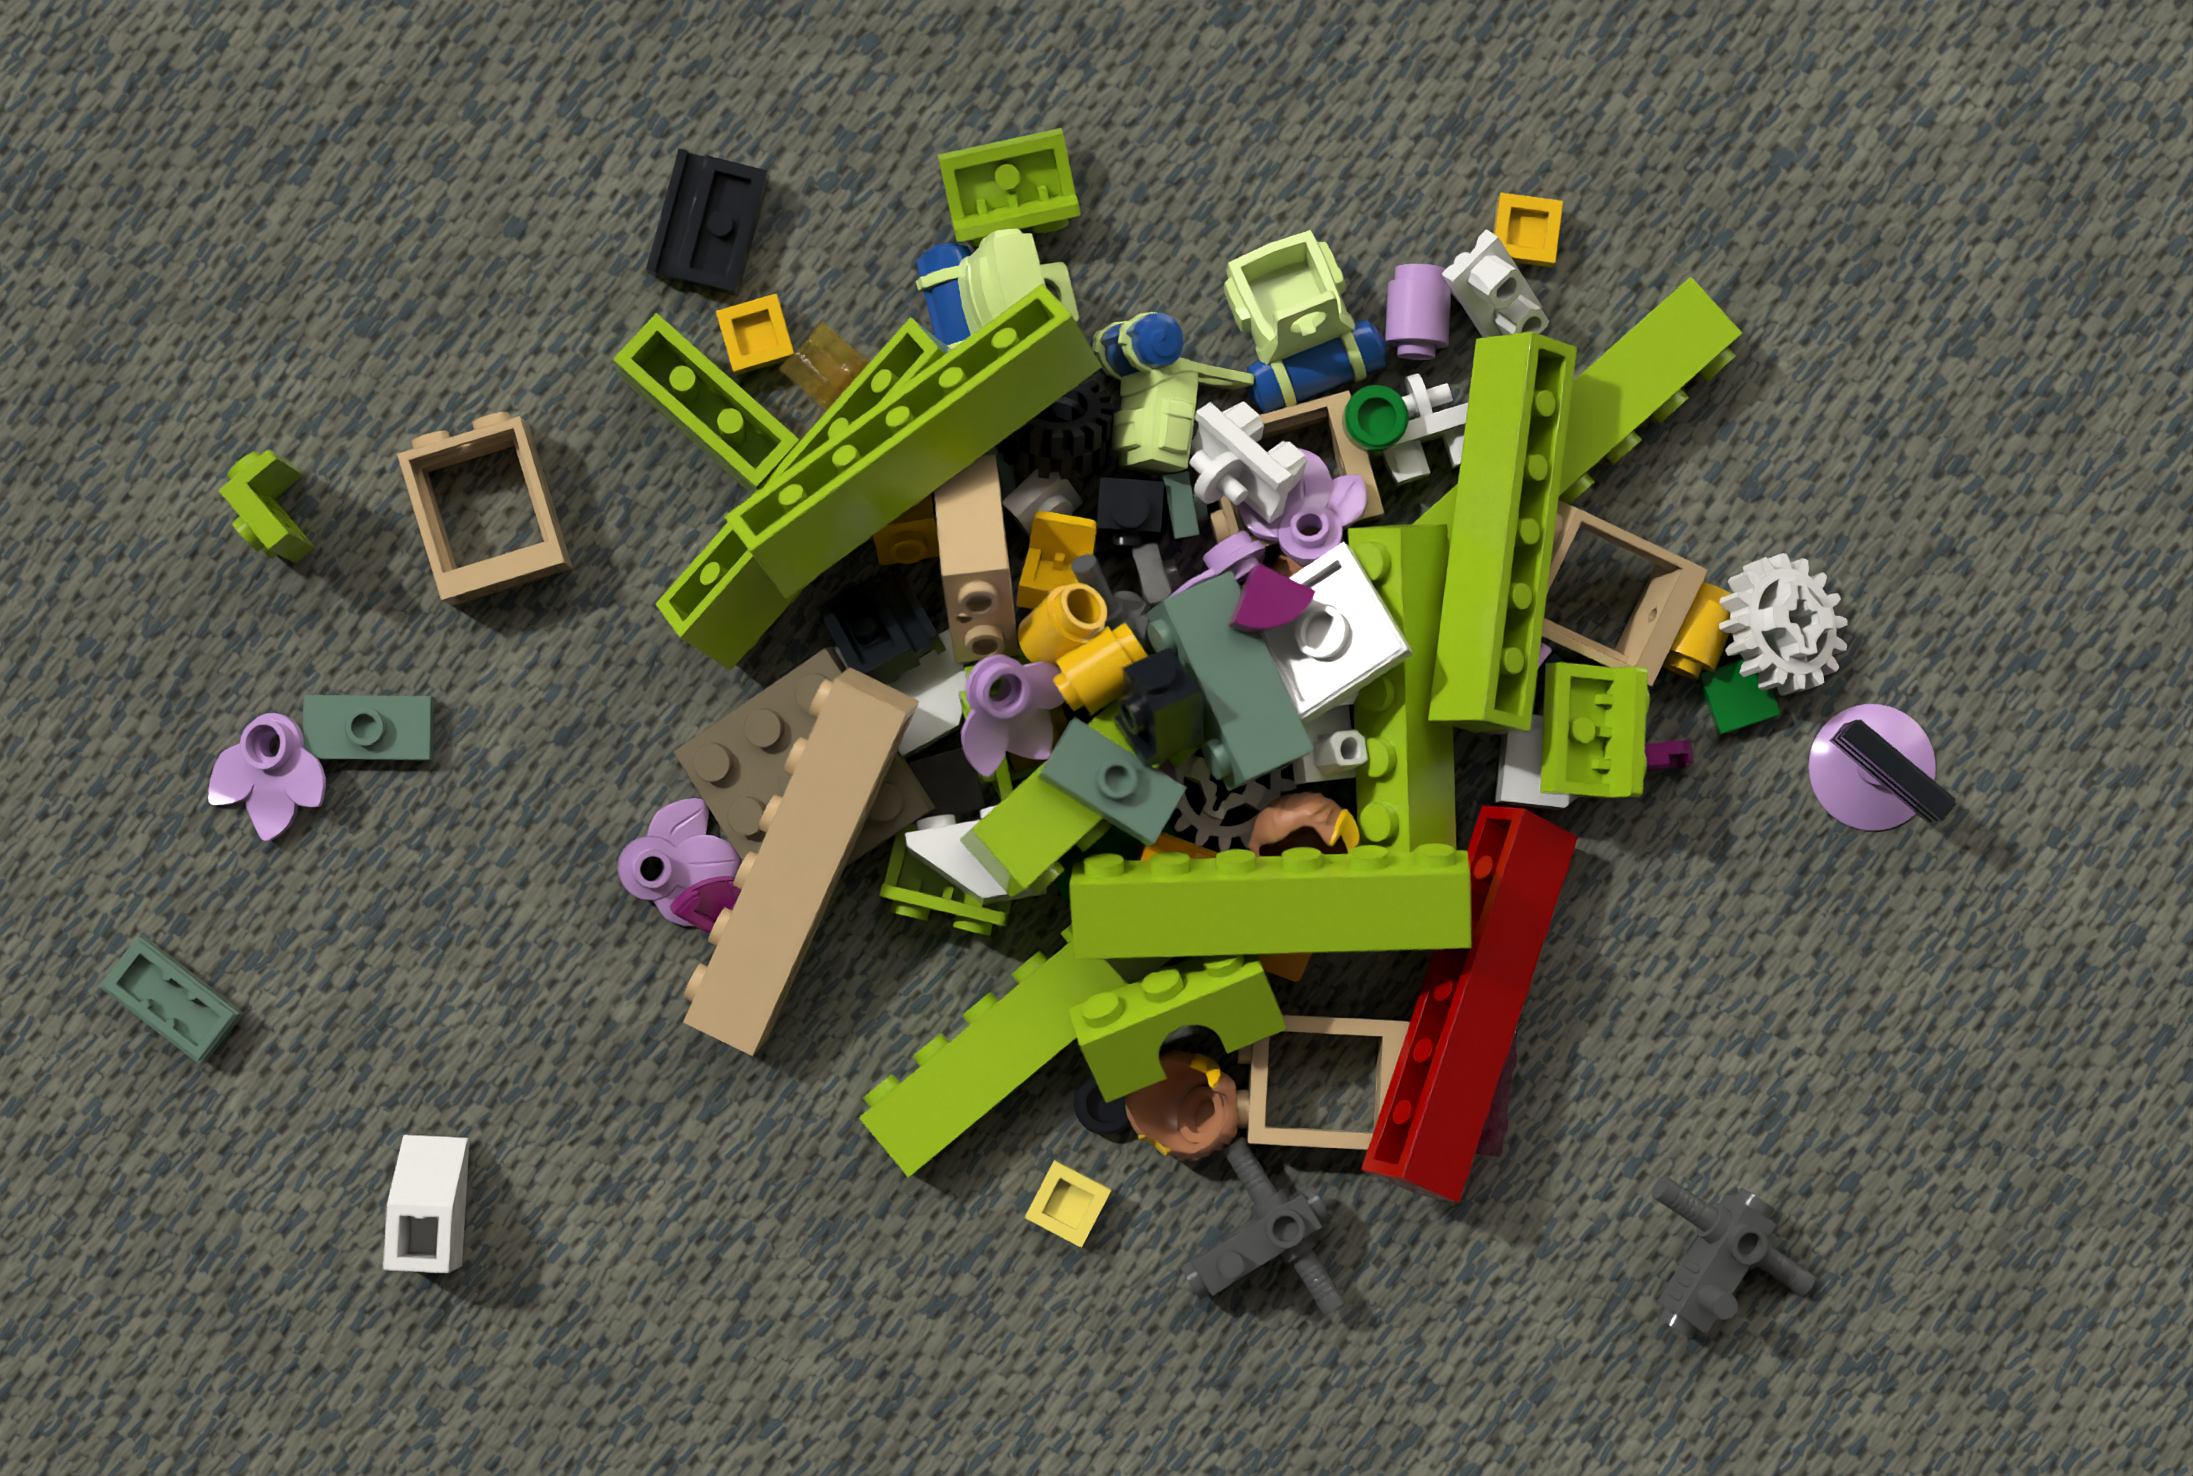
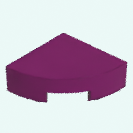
M1258 563L1250 570L1228 627L1249 633L1281 627L1298 617L1309 606L1317 591Z
M1691 740L1645 744L1646 772L1690 767V763H1694Z
M713 877L702 880L684 890L669 907L674 915L710 934L722 910L726 907L733 911L741 889L733 886L735 877Z

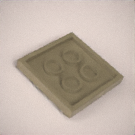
M833 647L823 649L673 751L742 861L749 851L758 854L767 833L758 829L759 822L773 795L777 794L783 797L792 776L783 772L784 766L798 738L801 736L808 740L817 718L810 715L809 710L819 687L825 679L834 682L836 677L847 670ZM899 750L894 757L845 868L936 809Z

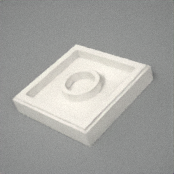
M1344 542L1290 578L1317 591L1309 606L1289 623L1275 629L1260 631L1304 725H1307L1414 654L1352 548Z

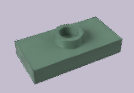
M303 695L304 748L319 760L433 761L435 698L432 696Z
M1074 718L1069 723L1037 776L1147 846L1155 843L1186 790V787L1153 766L1145 768L1137 756L1077 718Z
M144 935L137 936L99 985L102 990L199 1065L205 1064L244 1014V1012Z

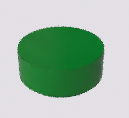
M1371 385L1358 390L1347 402L1342 415V426L1348 440L1357 448L1367 452H1382L1393 447L1404 435L1409 421L1408 409L1402 397L1393 389L1381 385Z

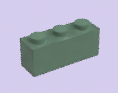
M1232 570L1163 599L1147 613L1151 622L1147 625V633L1154 651L1157 653L1170 648L1201 689L1203 733L1205 743L1202 744L1203 757L1212 775L1218 780L1223 778L1228 791L1296 762L1314 751L1313 745L1261 633L1242 632L1228 627L1241 595V590Z

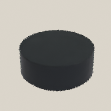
M1093 1073L1079 1084L1074 1096V1110L1079 1122L1087 1130L1099 1135H1113L1123 1131L1131 1124L1126 1114L1124 1096L1106 1103Z

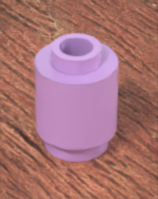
M1430 264L1399 265L1395 267V280L1388 282L1385 343L1389 346L1397 347V356L1399 358L1411 360L1434 359L1436 349L1449 346L1451 288L1441 275L1446 270L1441 266Z

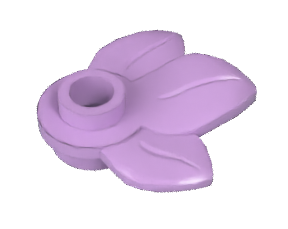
M1298 448L1306 456V466L1303 478L1288 492L1283 514L1269 524L1246 502H1241L1238 508L1246 527L1253 535L1262 539L1279 542L1282 551L1295 563L1307 567L1340 545L1343 541V530L1362 518L1367 505V491L1361 475L1340 476L1332 480L1327 466L1319 456ZM1307 528L1321 530L1313 536H1305L1300 533V531Z
M1241 531L1228 537L1203 556V560L1209 570L1190 579L1169 597L1231 570L1238 585L1245 582L1251 568L1258 563H1263L1266 557L1264 553L1266 551L1265 547L1259 540L1253 542L1247 531Z
M1005 655L986 657L974 666L966 682V698L971 710L963 725L961 738L966 758L978 773L985 777L993 774L1002 762L1006 751L1031 759L1044 760L1049 758L1052 753L1053 728L1049 709L1051 710L1066 701L1052 678L1063 672L1061 669L1043 661L1021 665L1016 660ZM1000 676L1001 687L999 691L989 696L992 683Z
M267 713L257 717L247 725L241 735L240 744L224 750L219 755L210 778L208 789L209 803L213 805H229L246 801L247 810L260 838L263 841H272L282 835L292 825L298 812V804L307 807L322 806L326 789V777L319 759L304 748V737L299 725L286 715ZM279 735L280 748L274 757L269 750V743L274 736Z
M699 798L682 799L658 810L651 820L647 835L631 841L623 849L617 866L619 880L630 894L640 899L653 900L665 919L682 926L694 925L673 914L669 907L684 890L702 880L720 876L735 877L743 862L731 843L713 835H706L709 807L703 799ZM650 856L657 857L662 865L660 875L654 880L644 879L640 872L642 862Z

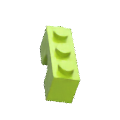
M1257 954L1195 956L1170 967L1158 968L1144 978L1110 992L1095 994L1085 1002L1068 1008L1080 1048L1106 1103L1167 1079L1159 1057V1049L1165 1038L1181 1027L1202 1025L1211 1028L1221 1038L1227 1054L1288 1029Z

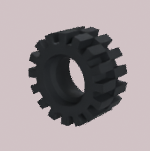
M1093 380L1088 381L1084 385L1080 383L1075 389L1067 392L1029 420L1023 427L996 445L998 453H1003V460L1009 466L1018 462V471L1024 474H1028L1033 468L1038 469V478L1049 479L1050 472H1059L1060 480L1071 479L1072 470H1076L1081 476L1090 474L1091 467L1094 466L1099 469L1105 463V457H1109L1114 413V404L1110 403L1111 396L1106 390L1099 392V384Z

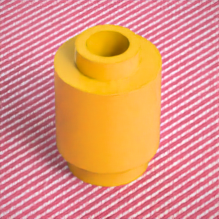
M1702 582L1662 666L1691 679H1698L1701 671L1715 672L1730 634L1719 630V623L1730 619V612L1725 610L1719 603L1720 598L1730 595V592Z
M1072 583L1058 586L1021 621L1017 634L1021 650L1032 663L1043 661L1061 669L1056 662L1057 659L1071 650L1086 644L1092 636L1104 629L1107 618L1106 604L1101 595L1086 584Z
M1123 623L1113 631L1107 626L1092 636L1086 644L1071 650L1057 659L1056 662L1063 672L1052 678V680L1073 711L1085 705L1091 715H1093L1124 694L1122 668L1148 656L1126 623Z

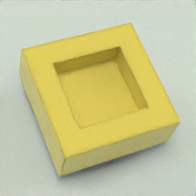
M1054 1159L1025 1218L1082 1248L1111 1192V1188Z

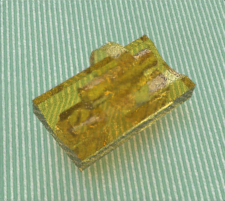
M822 321L804 344L779 369L820 407L827 411L865 369L869 362Z

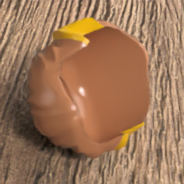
M1309 791L1301 794L1293 793L1280 796L1268 803L1256 818L1255 828L1252 831L1248 848L1251 852L1255 853L1256 857L1282 856V853L1286 850L1301 847L1317 849L1321 851L1322 855L1348 854L1350 849L1359 847L1361 841L1357 824L1347 809L1343 810L1338 806V803L1330 798H1325L1321 793L1313 794Z
M1178 1050L1160 1053L1159 1057L1167 1079L1124 1096L1126 1114L1133 1129L1138 1134V1139L1154 1146L1165 1157L1169 1155L1171 1157L1177 1156L1180 1161L1188 1159L1192 1162L1201 1157H1207L1214 1151H1221L1224 1146H1230L1232 1139L1236 1136L1237 1124L1239 1123V1109L1237 1108L1235 1083L1227 1074L1220 1070V1066L1215 1060L1201 1053L1193 1054Z

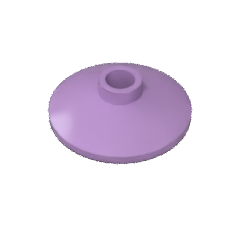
M1864 704L1848 708L1832 717L1821 728L1813 742L1809 756V777L1813 791L1823 808L1831 816L1847 826L1868 831L1896 827L1912 818L1916 813L1829 740L1844 723L1861 719L1935 781L1936 762L1932 745L1918 723L1895 708L1879 704Z

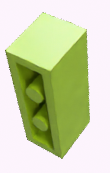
M657 313L613 358L617 373L625 383L752 495L800 442L793 433Z

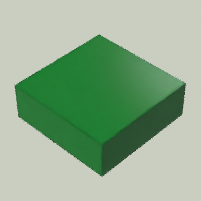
M1744 659L1716 668L1715 672L1707 671L1700 673L1698 677L1717 735L1781 714L1773 689L1766 691L1759 689L1758 673L1746 677L1739 673Z

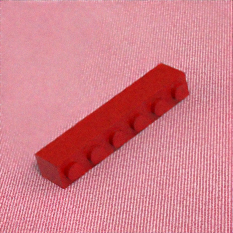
M1482 805L1467 849L1470 871L1471 948L1434 949L1361 1168L1362 1171L1417 1195L1459 1203L1465 1182L1470 1174L1472 1160L1485 1121L1490 1113L1491 1102L1504 1062L1510 1052L1511 1041L1520 1013L1530 990L1536 964L1550 929L1552 915L1564 879L1569 871L1570 860L1578 836L1524 808Z

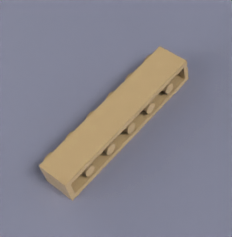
M850 667L836 677L834 682L828 679L823 681L809 710V714L817 718L808 740L801 736L798 738L785 763L783 772L792 776L783 797L777 794L773 795L759 822L758 829L767 833L758 854L752 851L748 852L735 876L733 886L741 889V893L733 911L725 907L712 928L708 942L717 947L708 966L700 963L686 987L683 998L692 1003L683 1023L751 1056L768 1040L920 702L919 700Z

